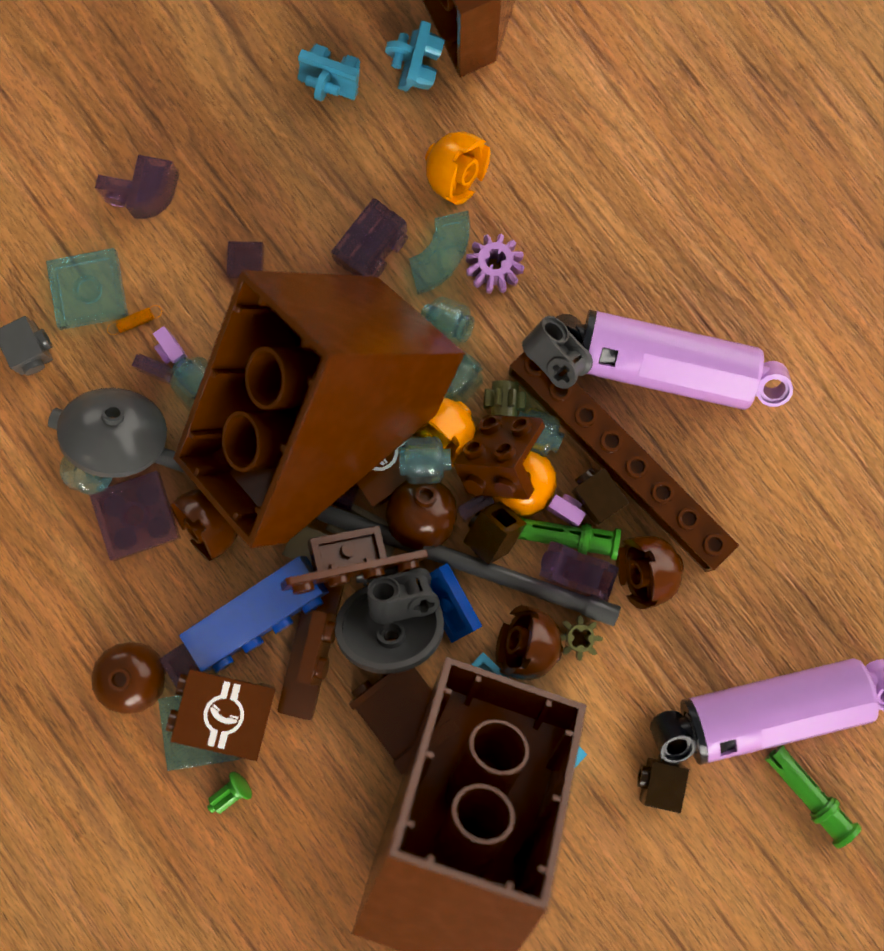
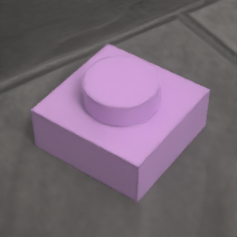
M165 326L152 333L159 343L154 348L166 364L171 361L180 369L190 362V359L175 337Z
M564 494L562 498L555 495L546 508L547 511L575 527L580 525L587 514L580 510L582 504L567 494Z

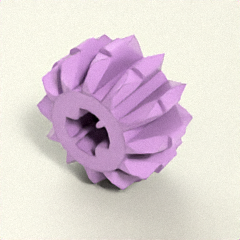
M486 234L483 239L484 246L474 242L472 244L474 253L466 255V262L471 265L466 269L467 276H476L473 284L476 288L485 282L487 283L486 293H492L493 285H497L499 291L504 293L506 292V282L516 286L518 283L516 275L523 274L524 266L518 262L523 260L524 254L522 251H514L516 247L514 240L509 241L505 245L503 244L504 235L499 234L497 242H492L491 237ZM497 259V263L501 261L500 268L493 269V264L489 267V260Z

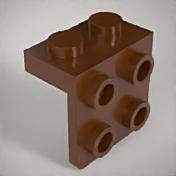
M487 415L482 418L476 427L474 438L464 445L463 451L453 462L468 494L529 500L535 489L524 468L523 462L545 428L542 418Z

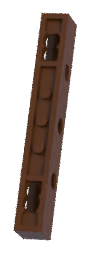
M525 352L510 365L508 374L602 469H606L611 478L705 572L714 571L739 546L577 382L569 388L557 387ZM564 370L559 374V376L561 377L567 372Z

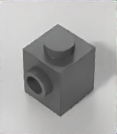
M26 316L0 327V348L10 369L21 375H33L42 371L45 368L44 364L53 360L48 350L52 348L48 335L43 329L39 330L37 324Z

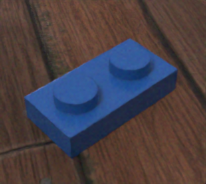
M447 563L430 573L432 579L430 587L432 592L437 594L439 598V605L444 618V630L451 643L482 627L449 564Z

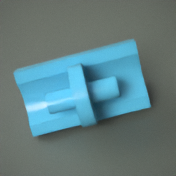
M423 20L420 22L419 29L412 32L409 44H407L409 35L406 33H400L398 41L392 40L387 42L385 52L393 58L391 66L395 69H401L402 62L405 61L397 89L407 92L413 86L429 90L434 84L437 69L421 63L423 56L437 60L442 53L445 39L430 32L432 24Z
M315 44L310 51L301 50L298 55L300 64L298 81L304 82L306 86L315 88L314 99L322 102L327 93L334 96L340 95L355 100L359 86V58L347 55L343 57L341 62H337L331 59V51L319 44Z

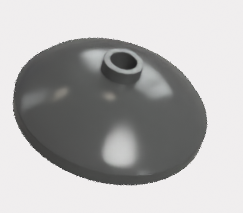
M100 388L79 395L64 408L57 423L58 444L67 460L80 470L100 477H126L147 469L160 457L167 439L166 422L159 408L145 396L121 388Z
M368 586L352 594L344 602L337 614L335 634L341 652L357 667L374 673H399L422 664L436 651L444 633V618L440 605L436 611L427 616L413 617L384 625L374 622L369 616Z

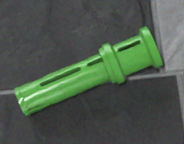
M521 518L527 524L518 539L576 548L577 552L581 555H587L590 552L608 555L611 560L617 559L621 529L615 528L614 531L592 528L591 524L588 523L582 524L581 527Z
M784 745L778 746V750H772L766 756V762L776 770L809 808L811 820L815 824H820L833 838L832 844L839 849L855 839L862 830V827L857 822L853 823L839 808L840 802L836 798L827 797L785 749Z

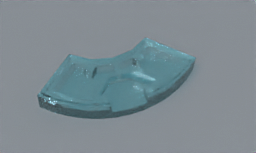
M468 211L435 218V233L430 245L421 254L409 259L417 295L442 284L460 264L469 242L470 218Z

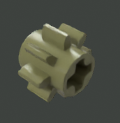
M497 380L493 381L492 390L485 389L483 408L491 409V415L517 416V411H525L526 392L519 391L518 382Z
M577 616L576 625H571L567 621L562 622L567 629L565 635H560L561 640H565L567 645L563 649V654H568L571 650L576 651V659L578 661L582 660L583 652L585 651L592 655L597 654L592 646L595 641H602L603 637L595 636L592 631L597 625L596 622H592L588 626L583 625L582 616ZM574 630L578 632L585 630L587 632L584 637L587 642L585 646L580 644L573 646L572 642L575 637L572 632Z

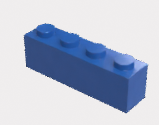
M307 556L296 557L179 635L200 671L205 672L212 669L215 673L222 671L235 662L232 658L233 655L242 649L245 654L251 652L264 643L261 638L271 630L275 634L283 631L294 623L291 617L302 610L305 614H308L324 603L321 597L329 593L324 583L315 584V590L298 595H293L292 589L286 591L281 589L280 584L285 578L314 572L313 565Z

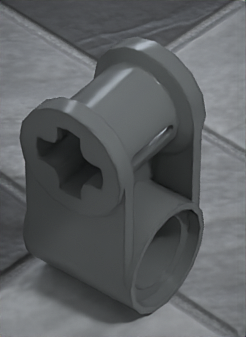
M554 316L544 317L522 341V347L526 355L542 369L557 387H571L576 383L578 376H584L590 372L593 366V359L589 351L568 331L565 324ZM580 356L581 359L574 364L573 360ZM566 369L568 372L560 377L559 374Z
M415 568L407 572L373 579L367 587L368 609L371 620L384 625L413 617L427 616L436 611L440 601L437 594L431 590L430 583L432 579L429 571L423 568Z

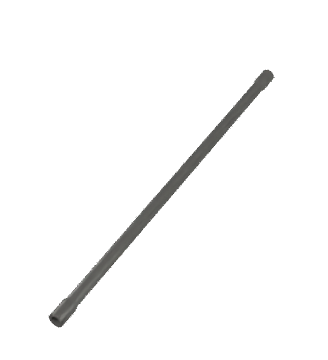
M54 408L48 419V427L57 430V423L63 411L62 409ZM164 448L160 457L154 462L185 473L173 459L176 451ZM329 506L315 518L318 521L347 531L380 526L383 542L386 545L409 553L427 549L428 557L426 559L443 565L448 563L454 569L571 609L585 617L613 627L619 616L621 608L619 605L593 596H585L494 563L488 565L483 559L443 545L437 547L435 545L424 546L423 549H412L404 546L391 535L389 526Z

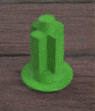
M231 772L229 774L230 781L208 798L210 804L207 808L211 813L217 812L221 814L241 798L251 799L252 790L242 775L237 772Z

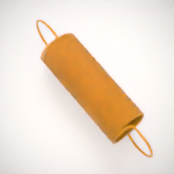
M148 307L118 319L113 323H116L119 332L123 333L156 318H154L152 311Z

